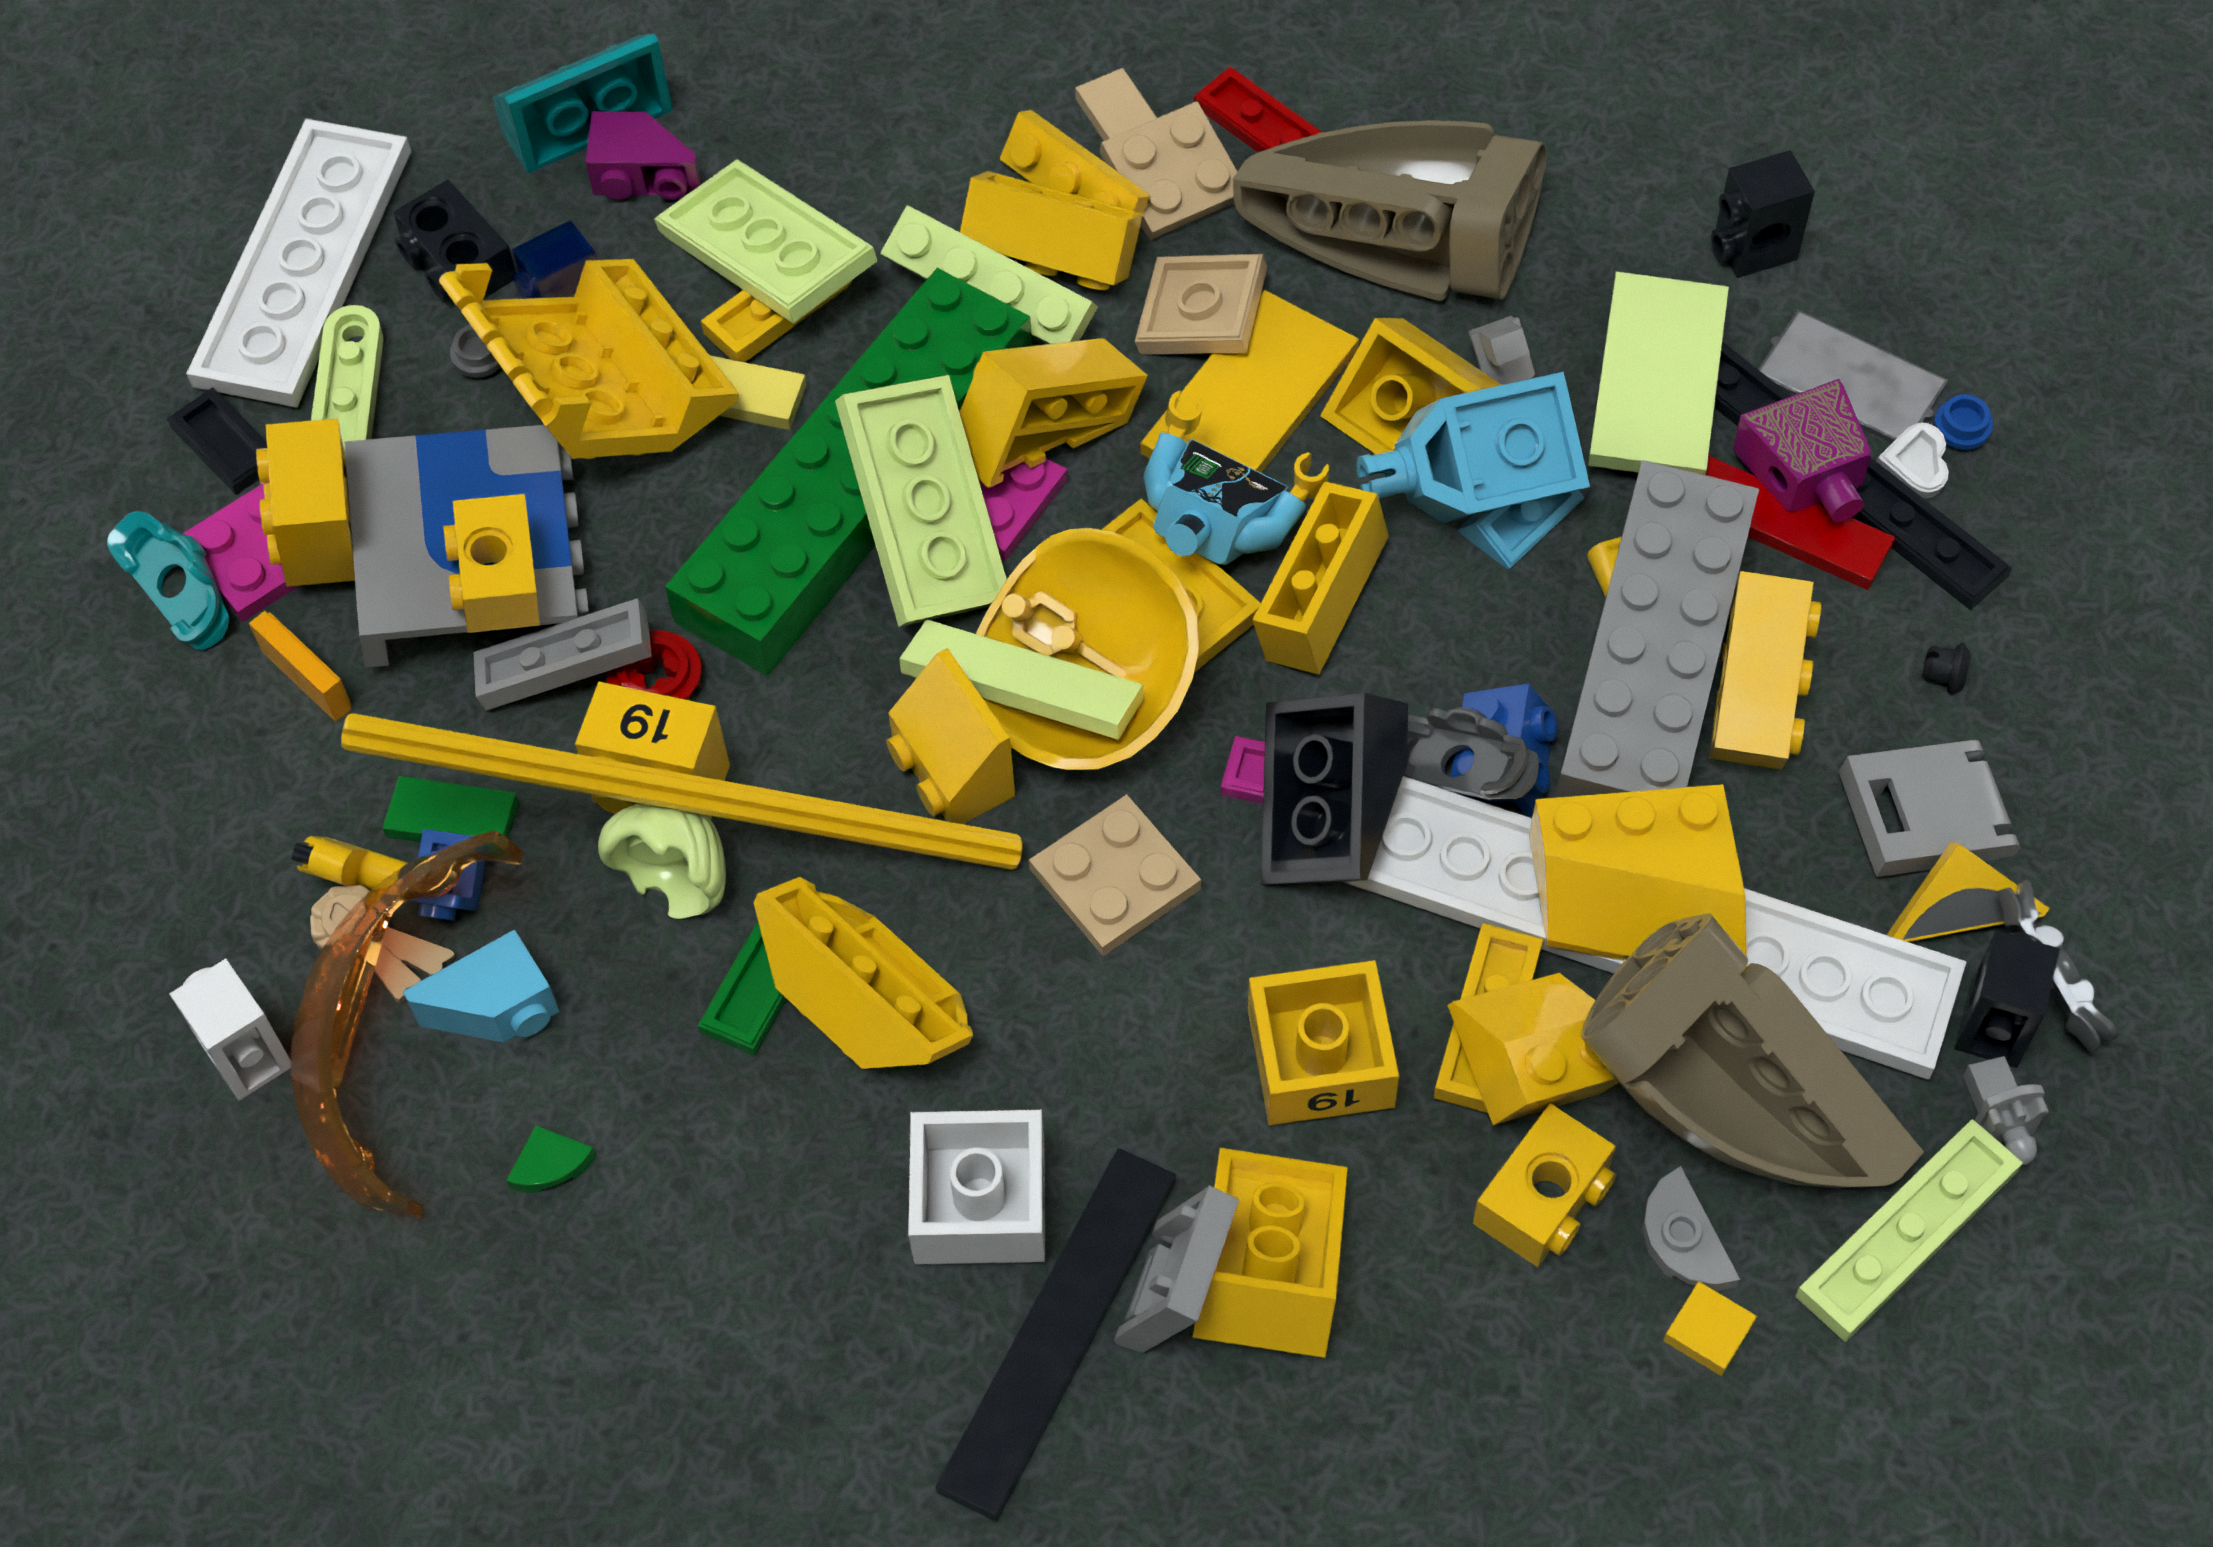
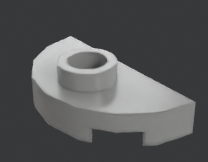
M1680 1166L1660 1179L1647 1200L1642 1232L1648 1253L1664 1274L1671 1278L1675 1276L1685 1283L1695 1286L1699 1281L1714 1291L1737 1288L1740 1278Z

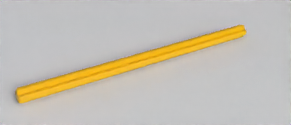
M355 713L347 715L342 730L341 747L347 751L997 868L1016 869L1023 850L1021 837L1013 833Z

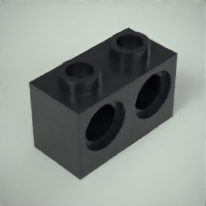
M449 179L393 212L400 235L394 238L398 250L409 265L414 266L420 263L426 270L424 274L428 284L441 300L450 296L440 284L439 279L447 272H455L457 264L487 263L490 266L492 273L484 299L518 279L508 244Z

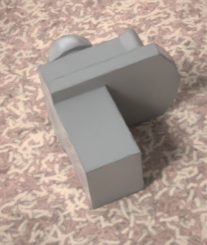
M1509 316L1468 331L1479 369L1502 385L1533 378L1535 371L1518 317Z
M2005 1056L1968 1065L1963 1078L1978 1111L1974 1121L1996 1140L2004 1142V1147L2023 1162L2022 1165L2032 1162L2036 1157L2037 1146L2035 1138L2030 1135L2035 1133L2044 1115L2049 1112L2043 1099L2045 1093L2042 1086L2035 1084L2017 1086Z

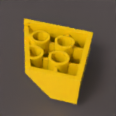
M1723 784L1536 799L1529 839L1547 946L1623 961L1646 938L1667 923L1702 914H1712L1747 957L1745 891Z

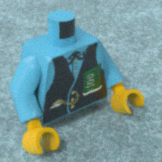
M1181 391L1173 393L1169 400L1165 417L1168 431L1167 433H1160L1143 478L1149 505L1158 510L1153 524L1155 532L1165 537L1168 547L1177 555L1189 556L1195 552L1217 564L1225 565L1243 553L1249 554L1274 550L1280 546L1307 509L1304 503L1307 498L1315 499L1323 482H1329V465L1326 464L1319 475L1308 477L1306 474L1311 466V453L1300 455L1294 463V487L1290 492H1287L1288 486L1193 439L1186 443L1183 440L1184 435L1191 434L1199 426L1203 402L1199 399L1196 411L1191 415H1183L1176 410Z

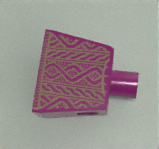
M1840 379L1741 415L1733 450L1786 510L1797 512L1822 503L1834 522H1842L1850 519L1862 509L1864 501L1856 489L1864 482L1871 459V452Z

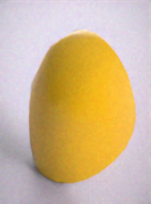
M1093 528L1068 529L1051 535L1040 543L1018 564L987 610L976 632L980 636L1143 684L1144 699L1119 740L983 698L1009 735L1012 749L1027 758L1047 766L1065 770L1101 769L1132 757L1153 741L1178 712L1193 680L1199 653L1197 614L1183 584L1174 572L1153 552L1136 541L1112 531Z

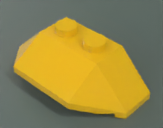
M797 877L757 894L754 900V907L776 989L859 1067L866 1069L929 1064L970 1043L973 1032L971 1026L967 1024V1013L961 994L874 915L838 896L815 891V884L802 877Z

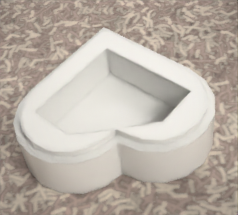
M1916 423L1908 427L1876 460L1877 463L1924 499L1934 497L1940 493L1948 480L1949 471L1946 463L1941 458L1946 447L1944 435L1937 427L1928 423Z

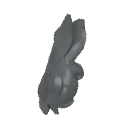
M1457 707L1448 711L1431 708L1427 718L1408 715L1407 766L1403 776L1447 791L1488 800L1517 799L1523 797L1534 786L1539 769L1537 753L1528 749L1522 738L1508 735L1504 725L1487 719L1480 711ZM1464 749L1474 752V762L1466 773L1457 777L1446 775V762L1455 752Z
M2028 879L2020 882L2015 893L2011 888L1997 891L1996 893L2003 910L2004 924L2011 933L2030 934L2038 938L2043 944L2060 948L2050 993L2066 1017L2064 1025L2067 1031L2076 1036L2091 1054L2100 1047V1039L2106 1041L2116 1039L2119 1034L2116 1026L2092 1004L2094 998L2092 984L2088 980L2081 979L2077 967L2062 947L2064 942L2062 933L2054 927L2044 925L2036 927L2033 923L2039 915L2035 906L2031 882Z

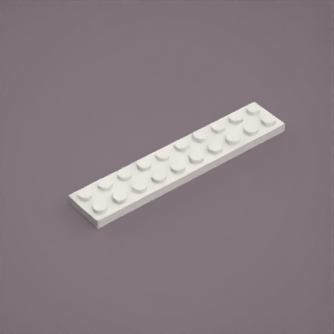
M1403 776L1368 880L1344 882L1480 929L1482 923L1542 938L1541 949L1614 974L1629 957L1627 956L1623 961L1547 946L1529 839L1532 818ZM1744 888L1746 900V948L1749 961L1747 966L1751 963H1756L1776 973L1840 1050L1929 1080L1936 1065L1966 961Z

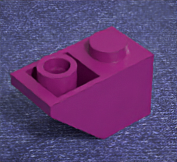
M592 112L585 163L593 195H605L612 199H625L629 196H660L665 199L675 200L686 196L701 185L696 154L647 112Z

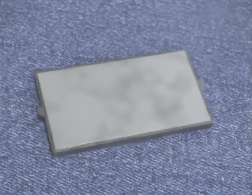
M1800 310L1796 311L1780 337H1773L1771 339L1770 347L1772 349L1758 368L1759 371L1792 396L1840 379L1861 428L1891 443L1911 425L1932 420L1934 414L1932 407L1948 383V379Z

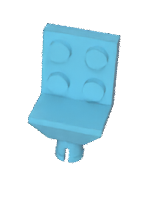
M1564 372L1441 398L1415 412L1395 443L1394 451L1376 455H1363L1357 459L1358 478L1379 473L1385 474L1384 478L1370 480L1369 483L1360 485L1361 490L1377 493L1379 500L1380 498L1400 493L1406 494L1408 502L1441 523H1448L1472 514L1590 487Z

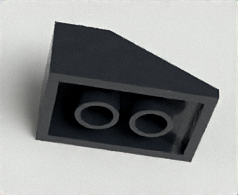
M1368 693L1266 703L1261 885L1278 886L1368 880L1407 766L1408 703Z

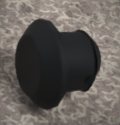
M1962 642L1956 646V649L1942 648L1934 645L1927 650L1922 676L1926 681L1948 685L1947 691H1950L1949 694L1953 695L1964 688L1971 652L1965 643Z

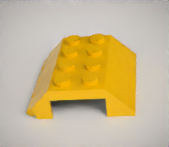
M634 259L586 260L574 297L483 300L492 273V269L487 263L457 264L455 272H447L439 279L442 287L460 309L507 376L512 380L531 409L572 459L672 452L737 402L738 391Z

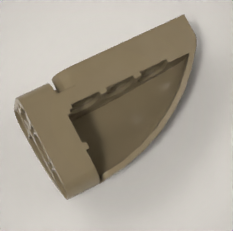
M1403 121L1345 128L1287 142L1247 158L1233 178L1234 203L1237 211L1243 218L1277 240L1316 260L1360 278L1438 301L1444 300L1450 290L1503 300L1514 280L1531 231L1545 173L1547 146L1545 142L1494 135V129L1491 125L1466 121Z
M1702 914L1672 921L1652 933L1625 960L1592 1005L1581 1033V1038L1619 1084L1649 1115L1678 1137L1716 1160L1756 1175L1793 1185L1849 1188L1893 1184L1900 1180L1924 1153L1787 984L1776 973L1763 965L1751 963L1747 966L1748 958L1712 914Z

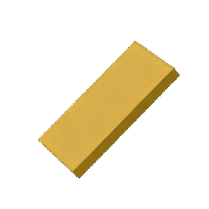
M1264 290L1260 295L1247 353H1213L1180 393L1176 410L1183 415L1193 414L1196 411L1199 399L1203 402L1199 426L1191 434L1184 435L1183 440L1188 443L1193 439L1262 473L1352 359L1358 349L1359 338ZM1166 412L1140 443L1141 454L1149 459L1160 433H1167L1168 431L1165 421Z

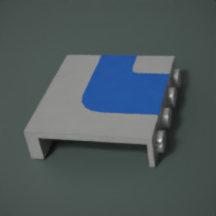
M545 425L345 441L358 627L365 668L389 666L387 644L389 639L467 632L464 610L452 611L448 575L460 574L459 560L447 561L443 529L444 525H455L453 501L525 494L540 625L563 623L589 614L586 588L574 589L573 576L584 575L581 541H569L567 529L578 527L575 492L563 493L562 481L573 480L571 457L563 447H558V441ZM490 562L483 565H494L497 563Z

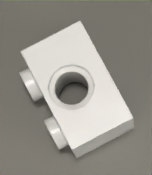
M227 959L222 960L213 967L196 971L186 979L181 987L170 993V996L202 1048L238 1101L293 1067L291 1060L265 1014Z

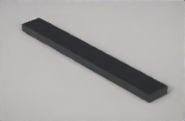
M1722 342L1714 408L1738 426L1742 414L1791 397L1788 392ZM1870 459L1864 482L1856 489L1864 501V505L1853 518L1894 536L1895 539L1892 545L1894 551L1971 611L2009 577L2012 567L1874 459Z

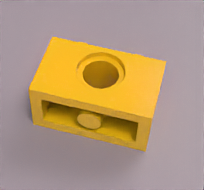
M525 494L453 501L455 525H444L443 529L447 561L459 560L460 574L448 575L452 611L464 610L467 633L540 626ZM490 562L497 563L494 565H483Z
M1550 1103L1477 1200L1473 1224L1537 1267L1540 1266L1550 1251L1561 1256L1580 1228L1581 1223L1575 1220L1574 1217L1586 1201L1596 1207L1612 1186L1617 1174L1610 1170L1616 1146ZM1543 1181L1553 1182L1560 1186L1565 1194L1560 1197L1549 1198L1541 1195L1534 1185Z

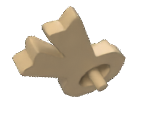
M362 885L331 887L328 893L322 896L311 908V935L317 947L335 960L345 961L365 958L397 1003L401 1004L406 999L402 991L421 981L406 965L431 976L442 970L444 965L450 963L455 958V954L450 949L389 928L384 904Z

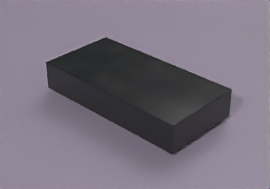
M214 387L167 418L171 429L235 495L259 480L256 449L267 448V441Z

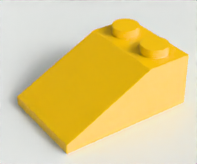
M1220 1148L1214 1188L1239 1199L1198 1321L1194 1325L1193 1338L1325 1358L1336 1301L1348 1167Z

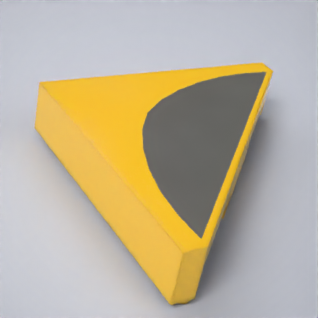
M1950 842L1891 927L1887 936L1909 942L2004 924L2003 910L1996 892L2001 889L2011 888L2015 893L2018 885L1961 844ZM2034 897L2038 917L2045 916L2050 908Z

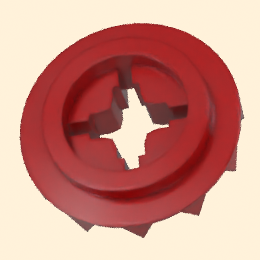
M649 631L651 657L606 671L608 684L684 700H690V695L695 688L701 687L702 665L698 652L684 637L669 631ZM662 658L665 675L669 678H658L655 686L647 689L645 676L641 673H652L655 665H659Z

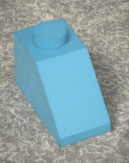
M515 929L402 991L419 1026L503 1043L515 1036L529 1037L536 1034L548 1024L551 1016L560 1012L548 982Z

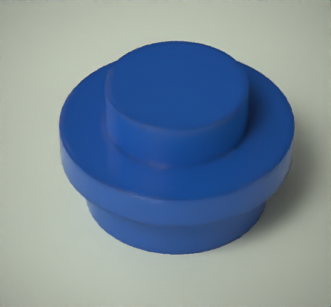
M1961 394L1952 397L1938 408L1934 418V426L1944 435L1948 446L1960 450H1971L1987 442L1993 429V419L1989 407L1983 400L1973 395Z

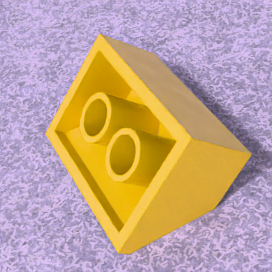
M1375 318L1320 416L1374 454L1394 451L1395 443L1416 411L1441 398L1496 387L1502 384L1405 319Z

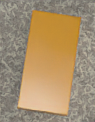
M263 611L249 622L262 653L335 722L352 710V704L341 679L274 615Z

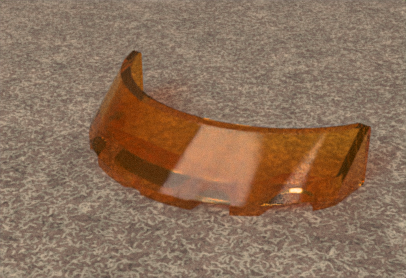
M493 830L429 852L404 865L378 883L362 897L333 931L316 959L306 981L303 999L295 1018L291 1049V1077L297 1112L304 1133L320 1164L332 1180L362 1207L414 1218H420L423 1209L422 1204L390 1190L374 1174L375 1163L372 1153L363 1143L349 1136L336 1098L388 922L393 912L402 903L412 899L437 898L448 893L456 885L464 868L473 862L490 860L520 865L524 852L498 831Z

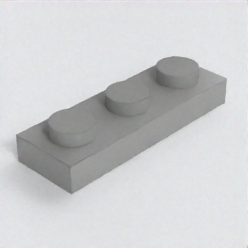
M636 598L473 652L476 698L487 711L651 657L647 611L640 600Z

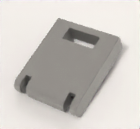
M1978 740L1846 757L1839 770V775L1876 877L1931 870L1950 842L1961 844L1983 861L2010 857L2018 853L2020 845L2016 835L2008 834L2012 824L1987 761H1979L1983 757L1984 751ZM1887 784L1902 822L1903 832L1887 834L1875 798L1881 796Z
M1209 1185L1156 1221L1152 1236L1155 1239L1171 1244V1249L1158 1244L1149 1250L1125 1321L1128 1322L1119 1326L1114 1339L1115 1343L1143 1353L1198 1321L1239 1199Z

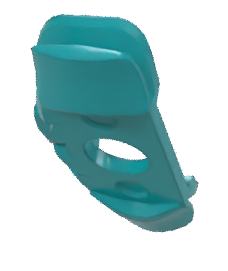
M134 511L127 514L110 532L107 538V546L114 559L126 572L135 578L172 625L170 629L179 640L187 642L196 650H205L218 643L227 630L229 614L222 602L221 594L217 588L212 571L205 560L206 553L201 544L194 537L183 535L172 529L166 522L161 523L148 513ZM181 566L186 574L185 586L177 596L167 598L162 588L164 577L172 568Z

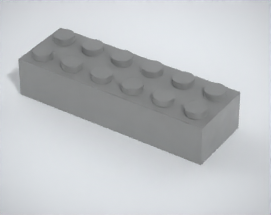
M1642 460L1554 798L1687 787L1759 488Z

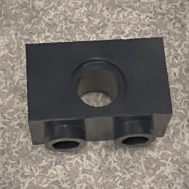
M1791 150L1728 169L1724 192L1719 197L1720 211L1716 229L1711 233V243L1717 259L1720 262L1727 261L1736 278L1798 260L1815 190Z
M1995 930L1971 981L1954 1050L1988 1060L2005 1056L2008 1065L2017 1068L2045 1016L2060 948L2043 944L2038 938L2030 934L2020 932L2005 933Z

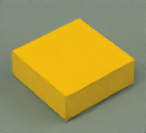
M1698 1281L1668 1329L1663 1341L1722 1376L1753 1326L1757 1316Z

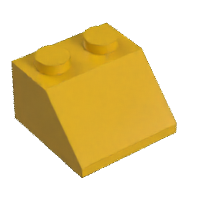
M946 648L933 657L889 711L892 737L886 740V744L899 769L904 772L911 768L919 779L920 783L916 785V788L927 811L933 817L942 813L947 822L965 824L1015 797L1011 743L1009 735L949 649Z
M1560 973L1460 999L1447 1005L1492 1125L1544 1111L1550 1103L1558 1107L1601 1094L1619 1083L1581 1038L1584 1022L1595 999Z

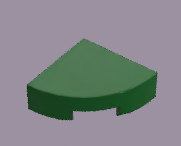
M535 1126L506 1181L509 1188L515 1191L525 1193L542 1192V1189L559 1185L570 1178L574 1180L580 1176L593 1162L596 1154L591 1146Z

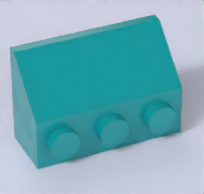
M655 34L638 35L619 44L612 45L603 51L570 65H565L556 71L492 97L501 131L527 174L588 147L592 112H647L656 119L673 111L660 44Z

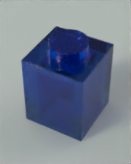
M569 220L513 248L512 251L519 272L513 274L512 277L522 299L574 297L586 260H598L591 245L574 223Z

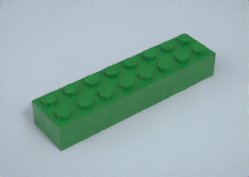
M936 268L667 583L665 590L673 622L768 677L876 546L874 538L868 529L870 526L835 401L843 394L949 375L960 412L973 379L974 369L980 361L983 352L1032 346L1030 316L957 277Z

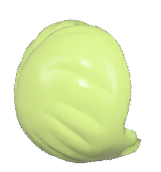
M639 803L622 809L604 824L598 841V852L601 861L612 869L626 873L631 878L639 894H646L647 889L663 892L669 901L668 915L670 917L685 919L695 915H703L719 905L725 891V858L718 831L706 815Z

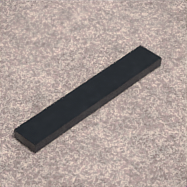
M1117 1148L935 1487L938 1494L995 1522L998 1521L1176 1183L1175 1173Z

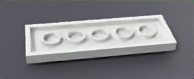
M305 119L186 373L192 387L204 390L214 387L220 393L298 407L319 360L324 323L332 312L343 306L411 153L407 137Z

